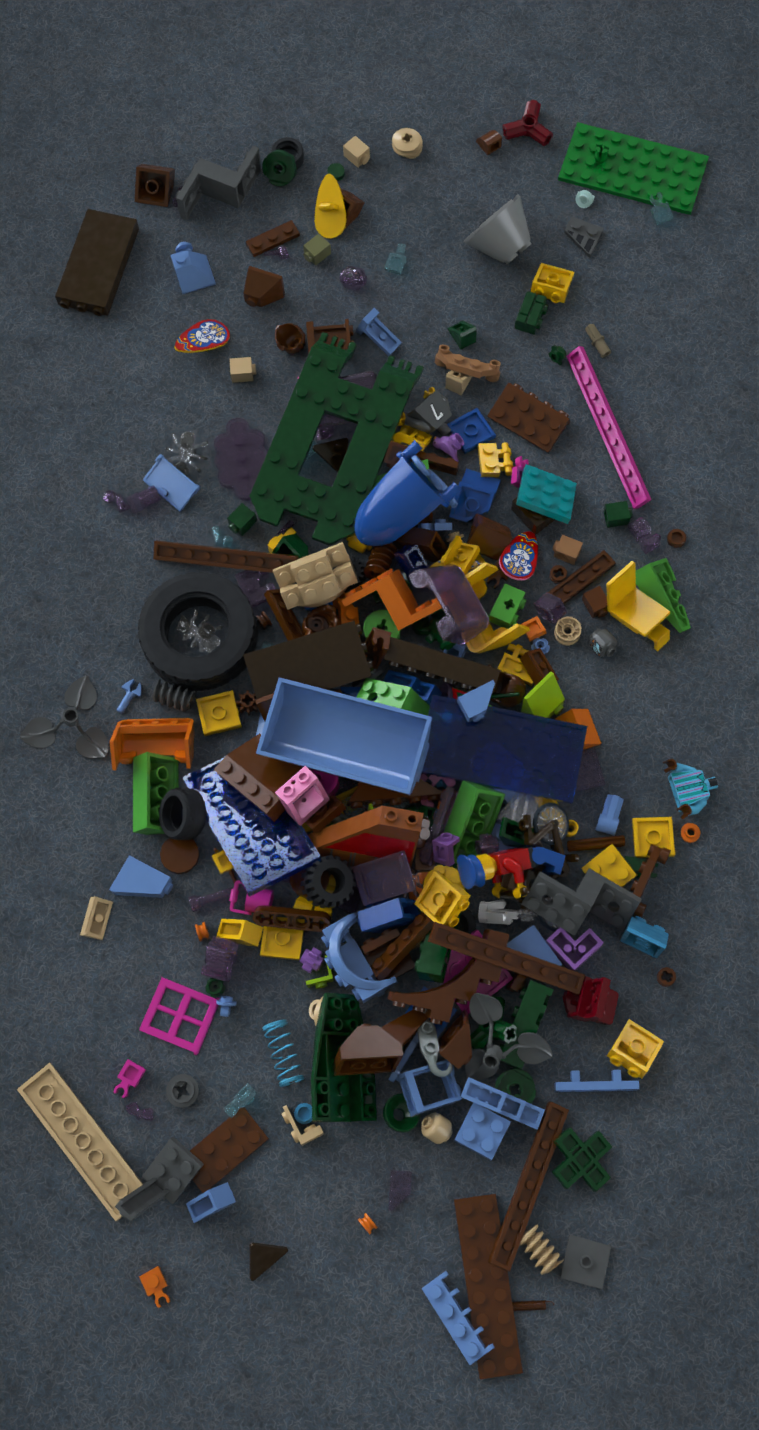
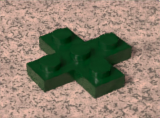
M570 1127L553 1141L566 1157L552 1171L565 1189H568L582 1177L592 1191L597 1192L611 1178L598 1162L612 1148L600 1131L593 1133L583 1143Z

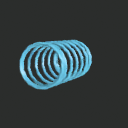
M278 1020L263 1026V1031H267L264 1036L266 1038L277 1037L266 1035L278 1027L287 1025V1020ZM291 1033L282 1034L280 1037H278V1038H276L275 1040L271 1041V1042L268 1044V1048H271V1049L279 1048L278 1046H276V1047H270V1045H271L273 1042H275V1041H277V1040H279V1039H281V1038H283V1037H285V1036L290 1035ZM294 1043L288 1044V1045H285V1046H281V1047H283V1048H281V1049L277 1050L276 1052H274V1053L271 1055V1058H272V1059H282V1058H285V1057H273V1055H275L276 1053H278V1052H280V1051H282V1050H284V1049H286V1048H288V1047H290V1046H293ZM293 1054V1055L287 1056L288 1058H286V1059H284V1060L278 1062V1063L274 1066V1069H276V1070H284V1069H286V1068H276V1066H278L279 1064H281L282 1062H284V1061H286V1060H288V1059H291V1058L297 1056L298 1054ZM301 1065L289 1067L291 1069L281 1073L277 1077V1079L281 1081L279 1082V1086L284 1087L292 1084L289 1082H300L304 1080V1075H298L285 1079L279 1078L285 1073L293 1069H296Z

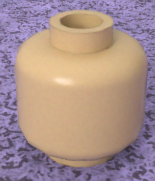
M435 1112L424 1117L421 1131L423 1136L430 1141L441 1144L450 1139L452 1124L450 1120Z

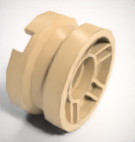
M573 617L561 618L555 625V639L562 645L570 646L575 644L581 635V624ZM571 629L570 634H566L564 632V630Z

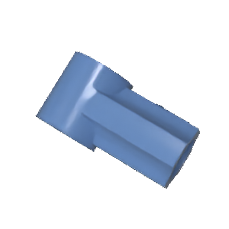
M607 795L602 814L600 813L596 831L615 836L619 823L618 817L624 799L617 795Z

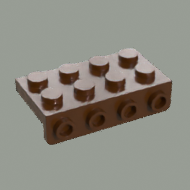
M508 382L487 417L546 453H549L565 427L570 424L569 415L562 410L556 411L553 409L554 406L547 401H544V403L539 401V397L535 394L524 392L520 385L516 383L512 385Z

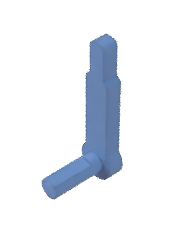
M416 1033L403 1054L395 1072H392L389 1081L394 1083L396 1080L399 1082L398 1076L401 1075L400 1072L419 1042L418 1033Z

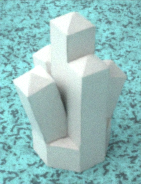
M504 899L490 902L481 901L478 919L479 923L510 925L513 922L512 919L520 917L519 910L504 909L506 905Z

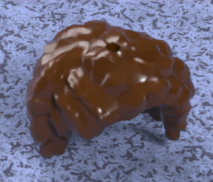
M327 604L313 609L303 620V633L309 635L340 625V619L337 618L338 615L335 613L336 608Z

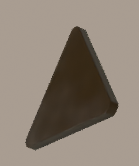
M342 438L316 444L312 449L338 473L347 452L348 439Z
M251 1243V1281L256 1280L288 1252L287 1247Z

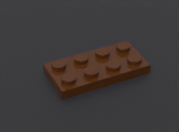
M244 1106L190 1150L193 1155L204 1163L193 1179L202 1193L216 1185L269 1139Z

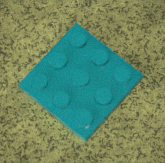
M526 464L522 473L516 505L568 524L571 520L577 483Z

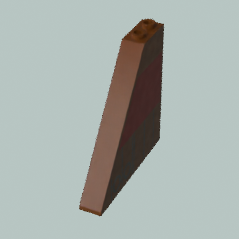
M382 805L323 828L317 834L313 832L295 839L291 859L298 861L303 859L317 860L324 856L333 855V857H341L340 861L346 860L348 862L347 866H352V871L368 873L378 870L381 871L379 873L383 876L387 875L389 878L407 881L421 832L424 813Z

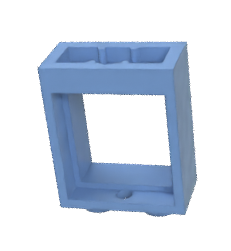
M448 1060L437 1062V1067L445 1071L448 1069L450 1062ZM429 1066L413 1069L398 1076L411 1117L456 1103L462 1099L460 1097L462 1094L461 1088L456 1083L454 1077V1067L448 1076L441 1077L448 1099L423 1106L414 1077L431 1072Z

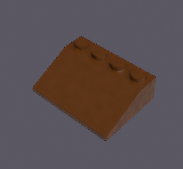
M259 733L227 754L215 767L214 771L275 822L285 811L275 792L299 772L302 767L256 754L261 737Z

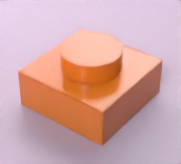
M538 616L521 624L529 627L530 631L525 633L530 642L547 634Z

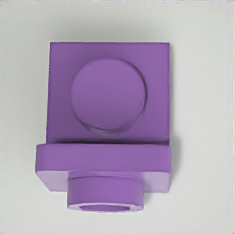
M446 832L432 840L434 862L449 867L455 863L453 846L460 842V837Z

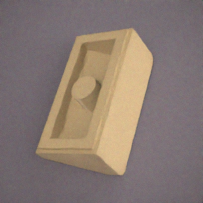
M95 896L90 898L80 933L81 936L103 940L113 904L112 901Z

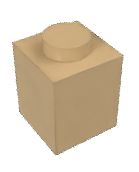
M354 136L343 145L344 156L356 167L362 164L365 165L369 161L370 148L358 137Z
M251 357L230 359L232 383L253 381V375H256V364H252Z

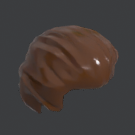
M286 323L276 326L275 341L281 351H286L288 354H296L303 350L306 334L303 333L298 325Z

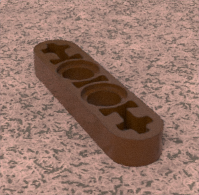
M265 905L256 907L252 917L253 921L259 926L322 932L323 929L331 924V916L327 912ZM283 914L287 917V920L280 921L277 915ZM303 916L307 919V922L300 923L297 917ZM322 919L324 924H320L319 920Z

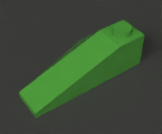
M667 558L649 563L636 570V585L640 591L670 611V615L666 619L679 633L690 629L685 607L678 603L681 594L679 590H675L672 581H676V578Z

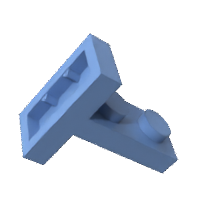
M373 308L362 319L355 332L360 336L365 333L389 356L402 342L377 318L379 312Z

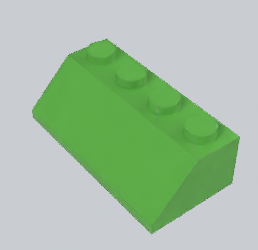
M150 752L133 757V833L145 835L165 834L160 825L159 809L166 793L171 789L179 788L178 760L174 757Z
M462 781L444 833L448 832L460 837V842L453 846L454 862L456 864L459 855L468 856L472 854L477 856L483 854L505 793L475 782Z

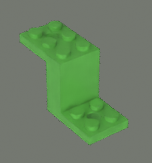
M365 678L357 698L372 701L374 697L378 696L376 701L373 702L431 716L432 721L428 742L450 752L453 751L467 720L464 716L432 709L411 687ZM445 728V731L439 734V731Z

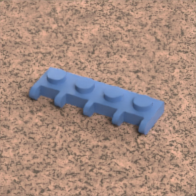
M445 1271L424 1286L422 1290L469 1365H472L494 1349L495 1346L493 1343L487 1347L484 1345L478 1335L484 1330L483 1327L480 1326L476 1330L466 1316L472 1310L470 1307L465 1310L461 1309L454 1297L460 1291L458 1288L453 1291L449 1290L443 1280L449 1275Z

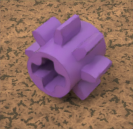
M315 947L311 951L306 949L300 959V962L303 964L302 969L309 973L312 970L318 972L324 962V958L321 957L322 951Z

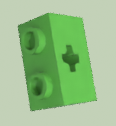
M505 583L491 610L489 622L507 629L511 625H515L519 618V615H517L519 609L523 610L527 602L524 599L526 592Z

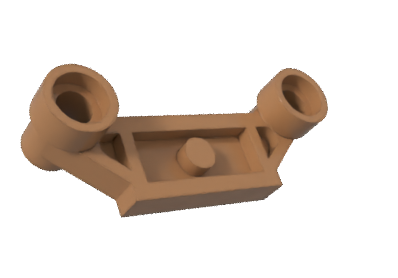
M442 344L439 346L438 353L435 356L436 365L446 366V369L479 379L485 376L486 380L490 382H497L499 380L501 363L498 360L483 363L477 359L453 354L449 351L450 348L447 345Z

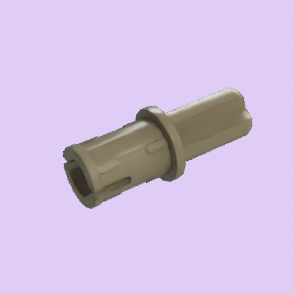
M589 324L585 331L592 340L591 344L595 345L602 358L609 355L611 350L605 343L604 336L600 335L594 324Z

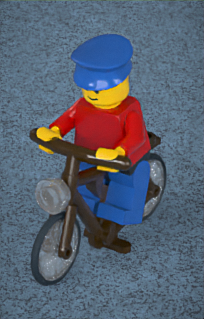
M546 803L540 806L533 818L534 832L531 829V815H523V819L519 821V828L521 831H524V845L527 847L510 848L477 856L472 854L468 856L459 855L457 857V867L463 887L468 890L473 886L481 888L486 880L492 879V883L495 886L491 889V892L495 897L513 899L522 904L525 897L530 893L531 880L536 879L540 871L549 875L554 880H557L559 877H566L570 871L567 862H578L579 855L564 854L562 841L569 830V818L565 810L555 803ZM541 841L550 845L551 850L544 848ZM513 873L517 888L507 890L501 887V875ZM544 895V898L547 901H553L551 896ZM523 905L518 909L519 914H517V917L521 918V921H533V917H537V913ZM538 915L540 922L545 928L551 931H556L560 928Z

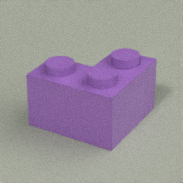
M561 927L546 940V943L567 969L576 971L604 943L590 928L576 941Z

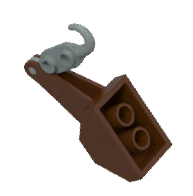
M411 1010L382 1027L378 1025L371 1026V1024L358 1026L339 1048L333 1062L334 1076L395 1072L403 1057V1046L416 1032L418 1033L420 1051L434 1075L438 1077L448 1076L452 1072L453 1064L449 1063L448 1069L445 1071L438 1069L436 1061L439 1053L436 1027L429 1021L428 1017H425V1012Z

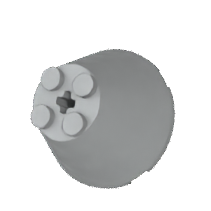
M517 194L513 200L508 201L464 240V243L506 264L518 256L517 251L522 253L531 245V238L520 195Z

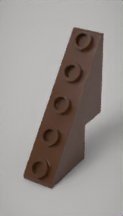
M422 779L419 780V783L416 782L410 795L360 782L349 799L347 806H351L352 809L362 808L363 805L371 803L373 807H379L384 803H390V805L394 806L409 801V804L420 803L421 800L437 802L440 800L443 792Z

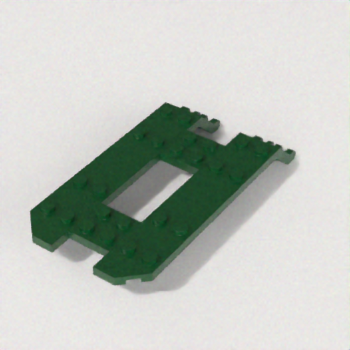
M322 332L320 339L311 347L249 496L260 521L278 527L284 511L318 522L312 535V540L330 546L343 538L354 535V524L358 508L372 491L385 459L390 440L393 439L411 391L419 381L424 367L417 365L415 373H410L409 371L413 365L412 362L408 361L406 368L403 370L405 360L401 359L396 368L393 367L396 358L389 355L387 362L380 369L372 389L351 383L339 377L344 365L353 356L357 344L350 342L348 349L344 350L342 348L345 345V339L341 338L336 347L338 341L336 336L332 338L330 345L326 344L329 335ZM325 413L358 424L332 487L299 476Z

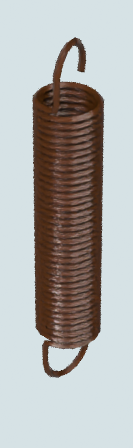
M552 1301L512 1302L513 1311L546 1310L545 1302Z

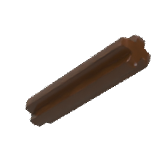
M619 835L567 841V850L572 852L603 849L611 844L615 847L625 846V837Z

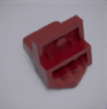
M585 976L579 994L566 991L563 995V1002L567 1017L584 1022L593 1021L604 1025H611L619 996L618 992L610 989L611 980L605 977L592 979Z

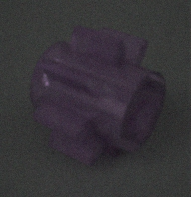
M492 834L479 835L480 840L475 841V850L478 855L499 851V842L496 837H492Z

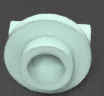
M587 190L578 191L575 199L576 204L581 208H587L593 203L595 196Z

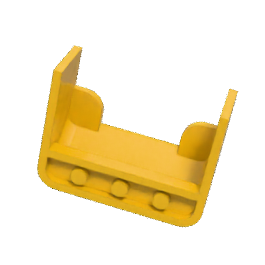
M484 562L452 583L443 591L446 594L453 592L456 599L448 604L447 608L466 646L471 652L477 654L506 646L530 631L529 627L518 623L509 629L500 627L493 630L478 601L487 593V585L484 579L499 570L497 566Z

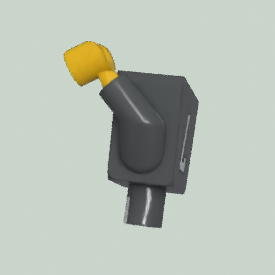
M430 387L429 392L424 391V400L407 414L408 417H405L403 412L398 426L405 424L427 434L437 429L442 436H445L451 431L445 423L452 416L449 401L438 390L435 391L434 387Z

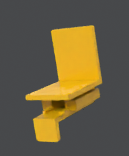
M631 561L606 584L607 610L613 618L630 630L654 642V649L659 651L670 640V630L660 624L670 615V611L636 588L635 562Z

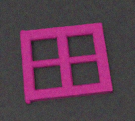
M162 977L139 1030L194 1052V1055H197L219 1006L216 1004V1000L220 998L215 999ZM166 988L184 995L177 1011L160 1005ZM192 998L210 1005L203 1022L185 1015ZM157 1009L175 1016L168 1033L150 1026ZM182 1020L200 1026L194 1043L176 1037Z

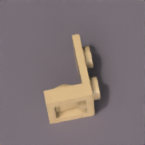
M283 1106L285 1112L281 1114L286 1124L291 1123L294 1129L291 1134L296 1143L300 1142L303 1146L324 1134L321 1126L316 1127L315 1124L305 1128V1133L301 1134L288 1106Z

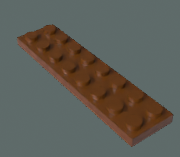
M496 1194L455 1199L454 1204L469 1307L472 1310L470 1312L472 1326L475 1330L480 1326L483 1327L484 1330L478 1335L486 1347L492 1343L495 1346L494 1349L477 1360L479 1378L486 1379L521 1374L523 1371L508 1272L488 1263L501 1230Z

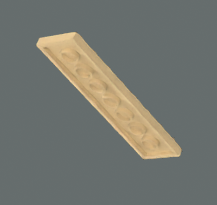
M48 1063L17 1090L114 1220L118 1221L122 1216L119 1210L115 1208L116 1204L122 1198L142 1186L143 1183L52 1063Z

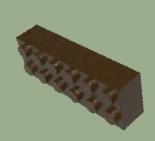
M393 637L390 638L389 650L384 658L390 661L389 665L399 668L408 666L407 670L422 674V671H425V676L440 679L441 676L444 677V682L456 685L458 682H461V687L471 690L493 680L495 685L491 695H494V693L500 694L506 673L503 670Z

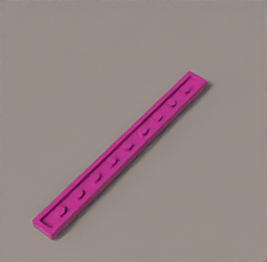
M578 346L566 357L633 509H638L649 502L651 497L585 349L582 346Z

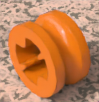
M202 922L201 925L195 924L199 941H203L204 938L210 939L206 923Z
M367 1213L364 1214V1218L358 1219L369 1234L372 1233V1229L378 1228Z

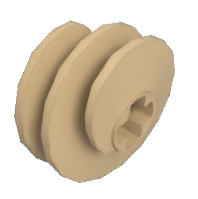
M402 128L393 135V150L400 156L409 159L416 158L422 152V137L414 129Z

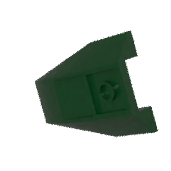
M324 993L315 1031L311 1072L313 1122L377 1121L374 1073L334 1076L333 1062L339 1048L352 1032L363 1024L359 1001L352 994Z

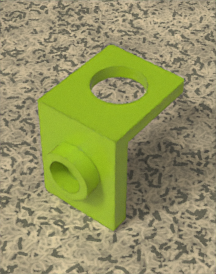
M327 966L328 976L305 981L307 988L315 986L316 989L328 986L327 983L334 981L331 969Z

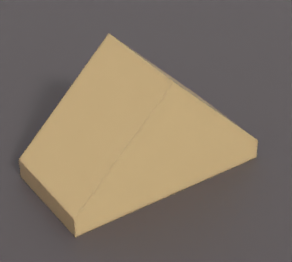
M451 370L446 375V389L462 395L472 376Z

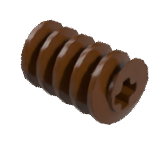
M392 543L373 546L371 555L368 558L369 560L364 568V574L368 579L377 578V576L390 569L392 560L397 552L396 546Z

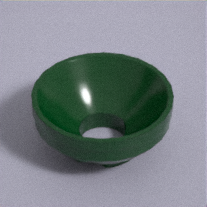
M403 1093L393 1095L385 1103L383 1117L388 1127L392 1130L408 1132L419 1123L421 1114L410 1116ZM395 1109L403 1112L404 1117L402 1121H397L393 1117Z

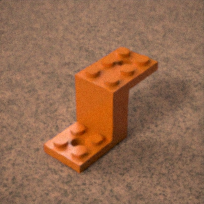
M391 568L377 576V578L374 577L361 586L359 585L345 593L346 598L341 601L344 607L377 590L399 631L447 606L456 598L453 592L449 594L443 592L432 599L431 602L428 600L418 605L400 570L393 571Z

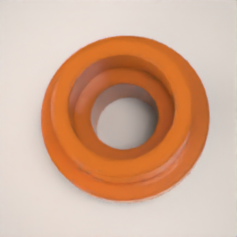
M693 823L685 824L680 831L682 839L688 843L696 842L701 834L699 827ZM687 830H693L694 835H689Z

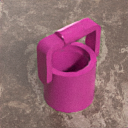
M237 880L230 893V910L236 913L251 915L258 906H272L274 890L257 887L258 884ZM239 884L250 885L245 901V911L234 909L238 899Z

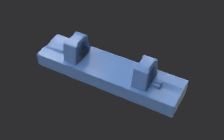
M575 1070L570 1072L571 1082L554 1083V1092L639 1090V1081H622L621 1070H612V1081L580 1082V1071Z

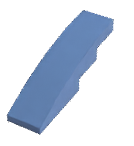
M468 1077L460 1096L537 1130L545 1111Z

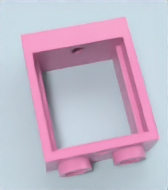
M306 766L275 792L287 813L300 826L330 800L318 777Z

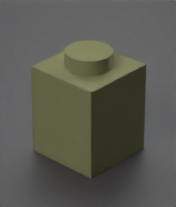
M317 234L303 245L305 259L315 265L331 254L330 243L320 234Z

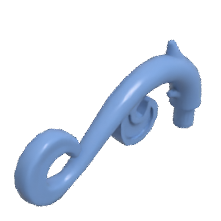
M417 455L412 457V461L422 474L441 493L448 488L436 473L426 469ZM453 498L450 501V506L455 508L458 503Z

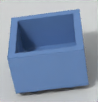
M473 1102L454 1141L492 1161L511 1121Z

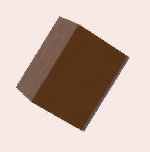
M477 513L475 514L467 544L478 545L480 554L498 560L512 540L510 528Z

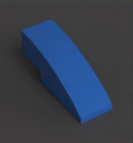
M388 670L383 679L384 682L411 687L433 709L442 694L436 685L422 682L415 676Z

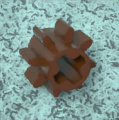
M247 690L245 694H239L240 701H236V704L241 706L239 709L240 713L246 711L248 716H250L252 711L258 712L255 693L252 695ZM247 700H251L250 705H246Z

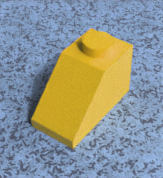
M221 919L216 938L246 946L258 947L263 927L247 920Z

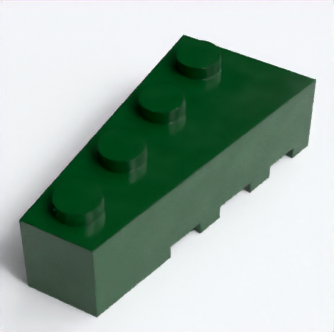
M530 980L527 988H522L519 996L522 1002L520 1007L515 1006L511 1016L515 1018L512 1025L517 1027L518 1036L515 1041L505 1042V1045L500 1044L499 1047L502 1049V1052L507 1051L514 1044H519L518 1038L522 1033H537L548 1000L554 989ZM518 1048L514 1049L505 1059L500 1061L503 1064L522 1070L525 1063L517 1054Z

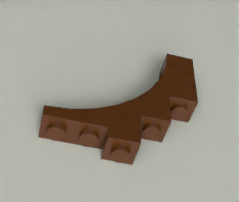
M484 929L482 938L507 947L509 934ZM472 957L467 965L449 981L421 992L401 993L389 991L388 999L394 1001L393 1005L405 1008L406 1004L413 1005V1010L425 1012V1017L431 1018V1023L442 1025L443 1021L450 1022L454 999L456 1003L467 1005L473 994L477 992L479 979L480 983L492 985V981L499 983L502 968Z

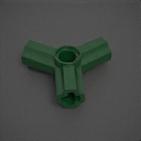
M492 996L501 1003L504 1013L505 1000L502 997ZM502 1014L498 1021H493L492 1040L510 1043L515 1041L518 1036L517 1027L502 1021ZM489 1022L484 1025L479 1024V1028L470 1035L472 1049H483L488 1044Z

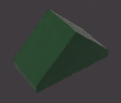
M461 321L447 328L460 350L476 342L477 329L474 325Z
M503 817L499 832V838L506 846L527 847L524 845V831L520 830L519 822Z

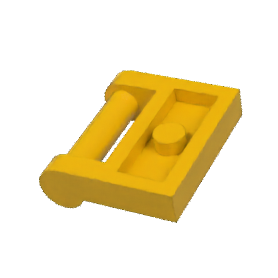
M404 424L400 431L394 434L393 440L408 445L415 440L423 448L421 450L423 451L431 442L433 435Z

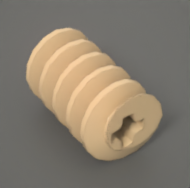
M537 1224L523 1235L520 1246L527 1245L524 1252H532L530 1260L538 1259L535 1267L543 1266L540 1272L543 1275L552 1271L564 1260L557 1261L560 1254L558 1252L552 1254L555 1248L553 1245L546 1247L549 1239L541 1240L544 1232L536 1233Z

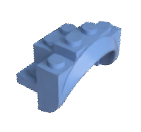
M352 913L322 930L324 936L321 939L325 946L329 947V950L325 951L327 957L324 960L329 969L334 968L337 973L334 978L340 987L344 986L346 990L353 986L354 989L351 991L357 1001L361 999L365 1003L375 996H382L385 994V990L396 985L398 981L395 976L391 979L377 981L370 965L349 933L348 929L358 922V913Z

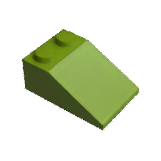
M550 671L523 699L521 716L536 730L540 727L544 729L551 722L550 718L554 714L557 716L564 709L565 698L553 672Z

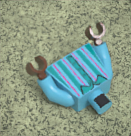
M674 759L664 761L663 764L668 765L664 772L672 771L668 776V780L676 801L677 811L683 812L681 819L698 814L707 804V800L710 797L709 790L718 788L716 778L705 779L702 770H696L694 767L676 763Z

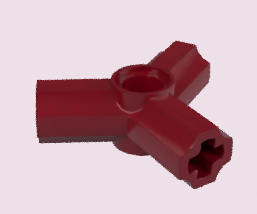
M537 100L527 102L524 116L521 120L503 124L502 129L505 139L508 140L525 135L530 136L542 146L550 143L553 133L538 123L541 104Z

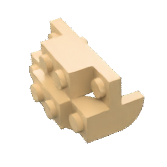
M343 542L273 569L287 610L296 606L319 607L328 604L340 597L350 585L358 583L354 566Z

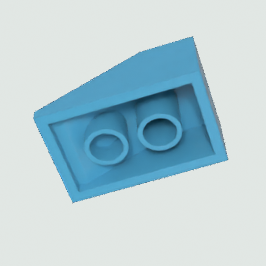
M639 916L631 917L620 941L657 959L667 946L669 934L658 925L653 927L647 924V921Z

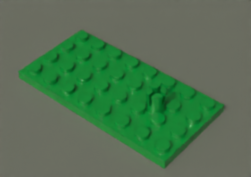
M577 122L558 180L691 215L709 156Z

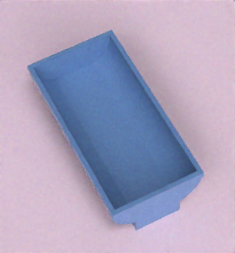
M279 677L256 754L410 795L416 782L419 783L429 749L428 740L432 717Z

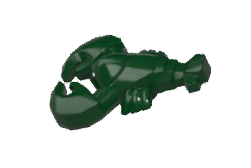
M441 608L432 613L433 619L430 622L426 616L413 623L412 630L415 634L427 635L425 640L430 644L434 641L439 642L442 651L445 649L449 650L456 645L455 640H450L449 634L456 631L454 626L449 625L453 618L447 608Z

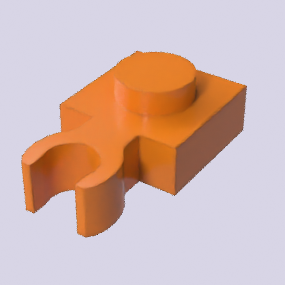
M159 1266L139 1276L147 1295H155V1304L158 1308L161 1307L159 1303L161 1297H165L167 1303L170 1302L169 1296L163 1291V1288L167 1287L168 1284Z

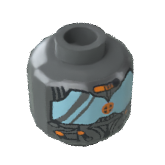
M597 629L589 637V646L598 656L610 657L616 652L617 639L607 629Z

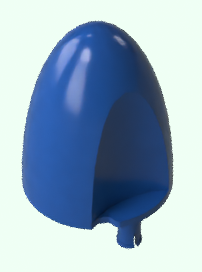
M415 440L403 452L399 451L396 454L400 460L380 480L358 508L354 531L357 539L364 545L382 546L394 542L422 521L440 504L447 508L450 505V501L462 491L453 482L441 493L422 474L417 466L411 462L412 457L423 449Z

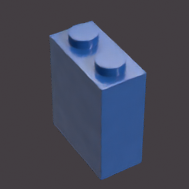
M396 898L358 911V925L362 932L382 933L389 928L393 930L411 924L416 916L420 914V909L414 904L416 900Z

